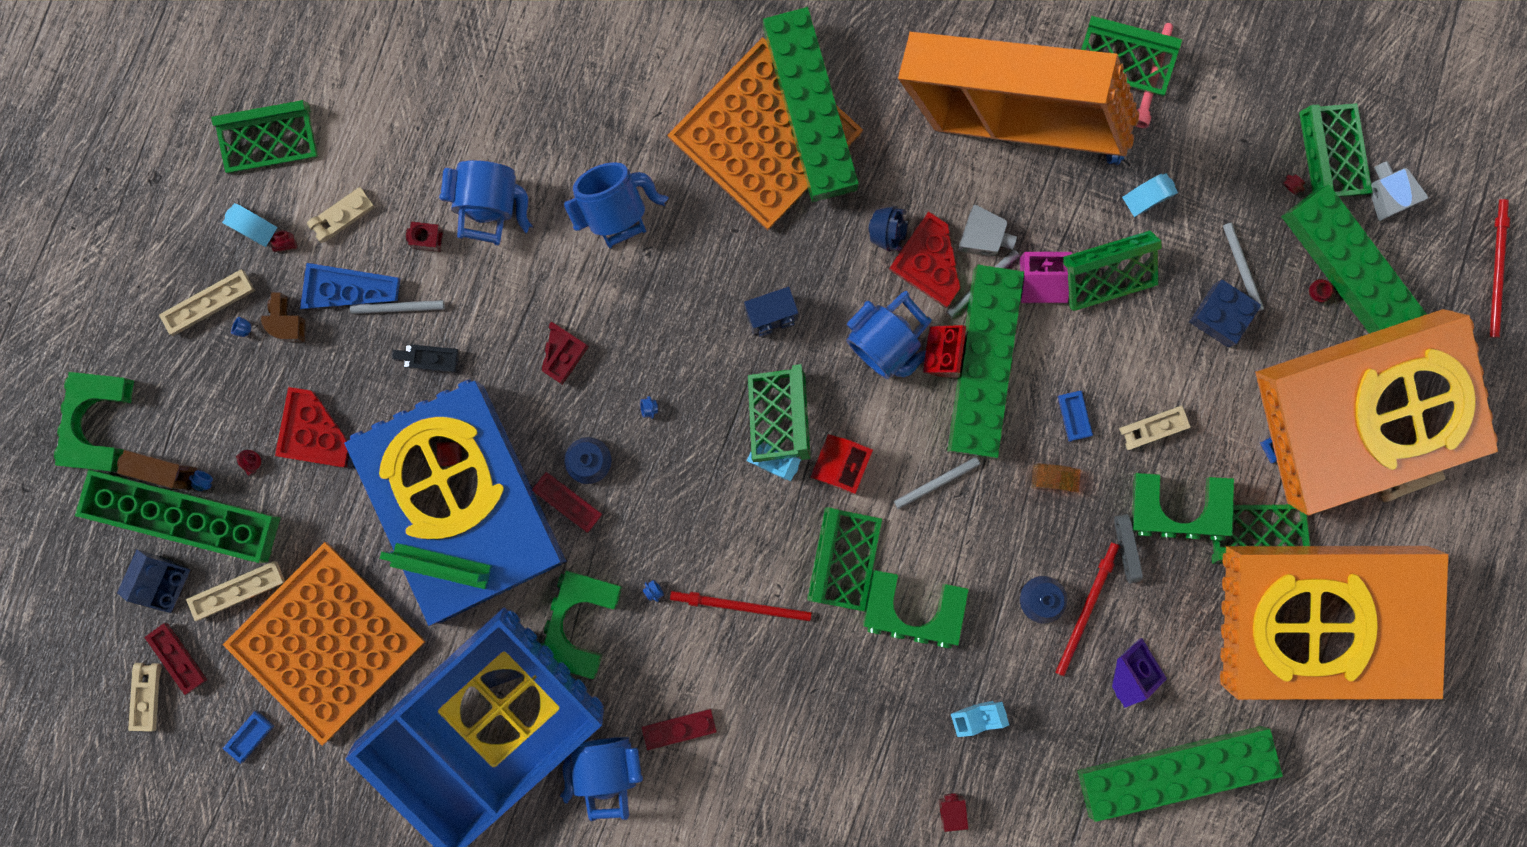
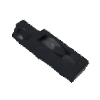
M411 344V346H406V351L393 350L392 359L403 361L404 367H409L410 369L457 373L460 350Z

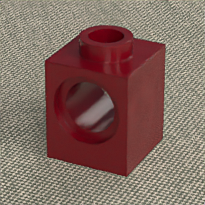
M411 222L410 228L406 230V242H408L412 249L441 252L444 229L438 224ZM428 232V238L420 242V234Z
M958 793L945 794L944 798L939 799L942 829L944 832L969 830L965 799L962 796L959 797Z

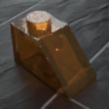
M1034 464L1031 488L1079 493L1081 469L1061 465Z

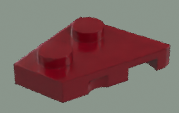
M551 321L542 372L563 385L589 346Z

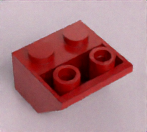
M966 326L929 327L923 373L942 378L960 377Z
M828 434L810 478L855 495L873 449Z

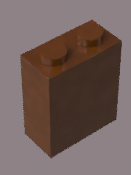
M124 450L117 463L118 474L183 490H191L192 486L189 476L197 471V468L128 450Z

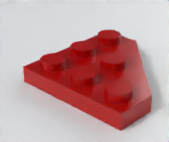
M928 211L889 268L891 272L945 308L948 307L960 289L948 224Z
M288 387L275 456L347 468L349 453L344 443L348 440L315 392Z

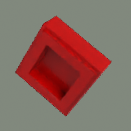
M458 442L437 443V461L439 466H454L462 462V445Z

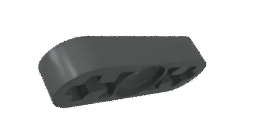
M1128 514L1115 516V529L1127 581L1129 584L1142 582L1143 575L1130 517Z

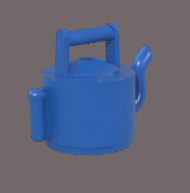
M470 160L459 162L456 169L445 168L443 170L439 199L451 202L452 212L459 215L458 238L475 239L499 246L503 222L512 218L514 199L519 226L526 234L529 228H533L527 218L528 195L520 185L515 184L516 176L512 168L494 162ZM465 217L479 223L497 221L495 234L464 228Z
M611 162L598 165L583 173L573 185L575 198L566 201L564 207L575 231H580L589 226L591 232L603 236L610 249L615 244L639 233L646 232L641 218L645 212V205L637 187H642L647 197L658 205L665 206L664 202L669 197L656 191L654 182L647 174L643 172L630 173L624 164Z
M904 291L886 308L880 305L875 307L872 302L866 301L864 306L847 322V326L852 332L848 335L849 337L846 341L852 350L883 378L889 379L894 375L897 377L910 376L925 360L926 350L916 353L921 347L917 338L928 327L932 319L927 317L909 297V293ZM901 303L920 322L914 331H912L909 323L902 316L892 313Z
M612 737L583 742L564 761L562 769L565 788L560 797L567 804L573 795L585 796L590 821L610 818L627 820L629 817L627 789L636 786V783L643 781L638 749L631 747L629 737ZM619 794L620 808L596 809L594 798L605 800Z

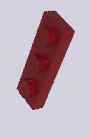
M548 472L544 473L532 489L534 493L587 533L592 530L603 515Z
M163 623L144 637L184 695L190 694L207 681V678L168 623Z
M711 708L641 727L647 750L717 732Z

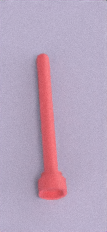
M1166 23L1162 34L1171 36L1173 25ZM1165 53L1155 57L1160 67H1162ZM1154 63L1152 65L1150 74L1157 71V68L1154 65ZM1159 74L1148 79L1154 88H1156ZM1144 92L1140 108L1137 109L1140 115L1136 127H1149L1151 121L1149 108L1153 98L1152 93Z

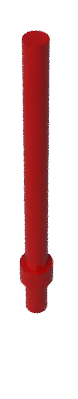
M1507 199L1499 200L1498 217L1495 218L1494 225L1497 233L1490 338H1500L1507 229L1510 228V218L1508 217L1509 200Z
M1111 542L1105 558L1101 559L1098 568L1100 570L1055 673L1065 676L1108 573H1111L1115 564L1113 562L1120 548L1115 543Z
M671 591L670 600L685 602L689 606L698 607V605L809 622L811 620L812 612L702 596L700 593L690 591V594Z

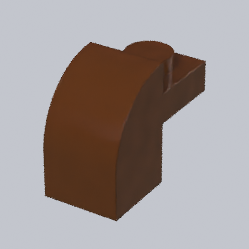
M271 292V299L267 303L270 316H261L264 329L271 336L285 342H305V319L300 316H287L288 296L280 292Z

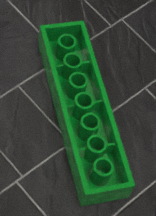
M805 7L764 18L763 31L812 203L857 191L859 183L809 8Z
M1329 184L1317 188L1281 216L1369 334L1427 315Z
M979 264L973 269L960 377L957 379L947 448L949 453L988 459L998 458L1024 271Z
M88 470L75 516L256 563H268L281 519L278 516L95 470Z
M1257 726L1077 770L1088 816L1094 822L1283 777L1271 729L1264 726Z

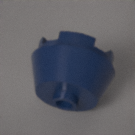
M892 206L876 210L868 227L871 243L888 252L892 250L900 251L902 249L899 246L900 241L906 240L908 221H905L903 216L907 213L906 209Z
M592 437L580 438L567 449L565 467L568 474L575 481L583 484H593L602 480L609 472L611 454L608 447L602 441Z
M1038 576L1029 580L1024 585L1020 594V605L1024 614L1032 621L1042 624L1051 623L1059 619L1064 613L1067 606V594L1062 584L1056 579L1048 576Z

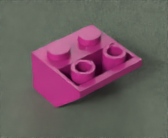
M1024 252L1020 257V271H1024L1020 303H1068V271L1064 266L1063 257L1071 255L1072 252Z

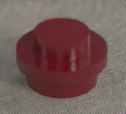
M1288 174L1285 177L1286 180L1283 182V185L1291 193L1297 196L1300 192L1303 193L1305 191L1303 187L1305 182L1298 175L1291 176Z
M1318 279L1311 283L1309 295L1314 301L1323 303L1332 297L1333 287L1327 280Z

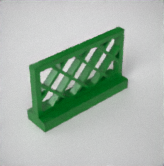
M1091 16L1081 50L1088 48L1089 51L1098 52L1107 47L1109 53H1114L1110 45L1117 41L1123 42L1127 50L1120 53L1118 57L1121 58L1129 53L1135 63L1123 70L1124 74L1137 67L1142 76V79L1136 82L1129 81L1127 78L1130 88L1164 97L1183 39ZM1091 34L1100 36L1104 44L1093 50L1089 44ZM1139 47L1146 48L1150 56L1138 62L1132 51ZM1161 53L1172 55L1170 63L1162 68L1155 58ZM1152 59L1157 71L1146 76L1140 65ZM1168 69L1167 74L1165 76L1163 71ZM1160 74L1164 81L1162 89L1152 87L1148 79Z
M300 100L212 116L211 120L213 126L216 127L225 173L318 157L309 112H311L309 103ZM304 117L305 127L301 133L290 127L295 118ZM273 122H279L285 126L278 137L267 131ZM250 126H256L262 130L255 141L245 135ZM288 129L298 135L292 146L281 140ZM233 130L239 134L233 145L225 141L223 131ZM265 133L275 139L269 151L259 145ZM242 138L253 144L246 155L236 149ZM302 138L309 142L310 153L301 154L295 150ZM279 142L289 149L283 158H278L272 154ZM256 147L267 153L261 162H255L250 158ZM235 151L244 158L239 166L231 167L229 158Z
M1318 104L1310 105L1300 111L1299 115L1312 192L1327 184L1334 190L1333 181L1336 178L1344 185L1341 191L1335 192L1338 197L1369 195L1373 193L1358 104L1319 106ZM1350 110L1352 118L1350 123L1340 117L1343 111ZM1326 112L1333 118L1329 125L1322 121L1321 113ZM1336 121L1345 128L1341 135L1331 129ZM1348 132L1355 136L1356 142L1353 146L1344 139ZM1327 133L1336 140L1332 148L1326 144L1325 136ZM1339 144L1349 150L1345 158L1335 151ZM1352 154L1359 159L1357 168L1348 162ZM1331 156L1340 162L1336 170L1329 165V158ZM1343 166L1353 173L1349 180H1346L1339 174ZM1356 176L1362 180L1364 189H1357L1351 184Z
M1149 230L1064 256V266L1068 271L1070 309L1076 311L1157 286L1158 250L1162 249L1161 240ZM1150 253V257L1144 264L1139 261L1143 254ZM1130 259V262L1123 270L1117 268L1121 261ZM1135 264L1140 265L1141 268L1134 277L1128 274ZM1109 266L1101 277L1095 274L1099 268ZM1114 270L1119 272V276L1113 283L1107 281ZM1147 270L1151 272L1150 280L1139 281ZM1087 273L1080 284L1075 282V275ZM1092 277L1098 279V282L1091 290L1085 287ZM1124 278H1129L1131 281L1128 285L1120 289L1118 286ZM1103 284L1110 286L1104 294H1096ZM1082 290L1088 293L1082 301L1077 302L1076 298Z
M802 364L792 365L790 370L748 375L752 461L762 462L800 457L801 460L811 459L806 376ZM790 377V383L784 389L776 385L781 378ZM756 381L768 383L761 392L754 389V382ZM772 387L780 392L773 401L765 397ZM784 396L791 400V404L785 411L777 406ZM761 399L769 404L762 413L755 409V406ZM773 408L781 413L774 423L766 418ZM785 417L792 421V426L786 432L778 427ZM762 420L770 425L763 435L756 431V427ZM776 429L783 436L774 444L767 437ZM787 438L794 444V450L783 451L779 447ZM763 442L772 447L766 454L757 455V448Z
M1290 504L1233 505V511H1238L1236 515L1233 513V522L1235 520L1245 530L1238 538L1233 533L1232 536H1229L1234 541L1231 546L1236 544L1246 546L1241 541V538L1247 532L1258 541L1254 546H1259L1260 543L1263 546H1270L1264 540L1270 532L1281 540L1277 546H1282L1284 543L1287 546H1294L1288 540L1294 532L1302 537L1303 546H1310L1307 515L1299 510L1300 521L1295 525L1286 517L1290 510H1298ZM1243 511H1249L1255 517L1249 526L1238 517ZM1266 511H1272L1279 517L1273 525L1269 524L1262 517ZM1258 520L1268 528L1262 537L1251 529ZM1281 520L1292 528L1285 537L1275 529ZM1212 540L1214 552L1212 554V564H1223V554L1226 553V547H1220L1218 540Z
M825 507L807 597L808 601L865 612L882 518ZM841 515L849 517L854 524L845 532L839 526ZM854 518L862 519V520L857 523ZM866 521L875 522L873 533L866 537L860 525ZM857 529L863 540L852 546L846 535ZM843 537L849 549L839 555L834 548L835 542ZM866 542L870 552L862 560L855 549ZM852 551L858 563L848 569L841 558ZM839 561L845 572L834 579L830 568L831 565ZM861 565L866 572L865 578L857 583L850 572ZM848 575L854 586L843 592L837 581ZM834 584L841 595L834 600L825 599L826 589ZM855 589L861 595L859 605L851 604L846 597ZM843 598L846 603L838 602V601Z
M401 543L395 544L394 551H381L379 558L390 561V567L481 589L487 588L492 565Z

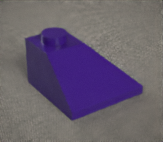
M1142 638L1138 639L1117 659L1112 688L1124 708L1147 700L1167 680Z

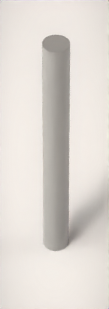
M1232 223L1225 224L1223 228L1248 295L1261 304L1258 311L1264 310Z
M1013 249L995 267L1006 269L1020 256L1019 253ZM970 290L946 312L952 319L968 305Z
M444 300L350 305L351 314L445 309Z
M975 457L894 501L897 509H900L980 466L979 460Z

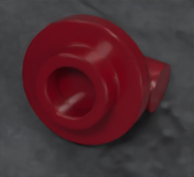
M285 230L274 233L270 239L273 252L298 248L293 234Z
M243 450L236 456L238 465L245 470L248 476L255 474L256 470L261 466V458L253 450Z

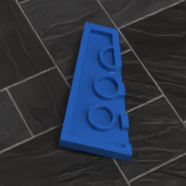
M306 263L300 309L397 301L401 278Z

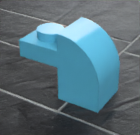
M1166 173L1148 180L1122 198L1133 216L1136 217L1160 202L1173 197L1178 192L1173 180Z
M235 203L227 210L225 219L222 222L264 247L267 246L277 229L273 224Z
M763 442L757 448V455L766 454L772 447ZM751 452L747 459V462L789 481L797 473L798 465L801 459L794 457L753 462Z
M984 702L951 714L957 737L973 736L985 730L1009 726L1003 702Z

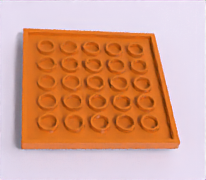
M762 37L667 136L768 231L808 190V186L767 41ZM837 106L849 147L863 133V129Z
M324 542L248 618L223 646L323 746L424 645L426 640L328 542Z

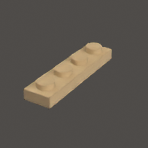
M241 269L159 314L169 335L175 336L251 294L255 289L245 271Z
M273 561L190 597L186 601L194 621H199L280 586L285 582L278 562Z

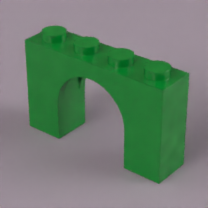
M68 372V377L64 382L66 390L65 399L61 404L62 419L57 430L59 437L58 446L54 451L56 466L110 472L118 471V459L123 454L124 449L91 444L82 432L81 423L86 410L97 402L131 403L134 380L123 377Z
M1134 474L1133 531H1137V536H1152V532H1160L1161 537L1176 538L1177 533L1186 534V539H1201V535H1210V540L1225 541V536H1232L1234 478H1206L1203 512L1193 522L1177 523L1169 519L1161 509L1159 501L1160 474Z
M568 570L565 571V575L561 574L559 577L557 588H560L558 598H553L550 610L554 612L551 620H547L543 633L547 634L545 642L540 644L548 646L554 654L553 658L558 663L563 662L571 673L595 679L602 654L573 645L564 633V618L569 609L580 602L593 603L613 610L616 609L623 586Z
M873 570L863 626L868 627L867 632L881 635L882 630L891 632L890 637L905 639V635L913 636L915 642L928 644L929 640L938 641L937 646L950 649L952 644H959L969 589L942 584L939 605L935 616L926 624L910 626L903 623L894 610L893 601L898 575Z

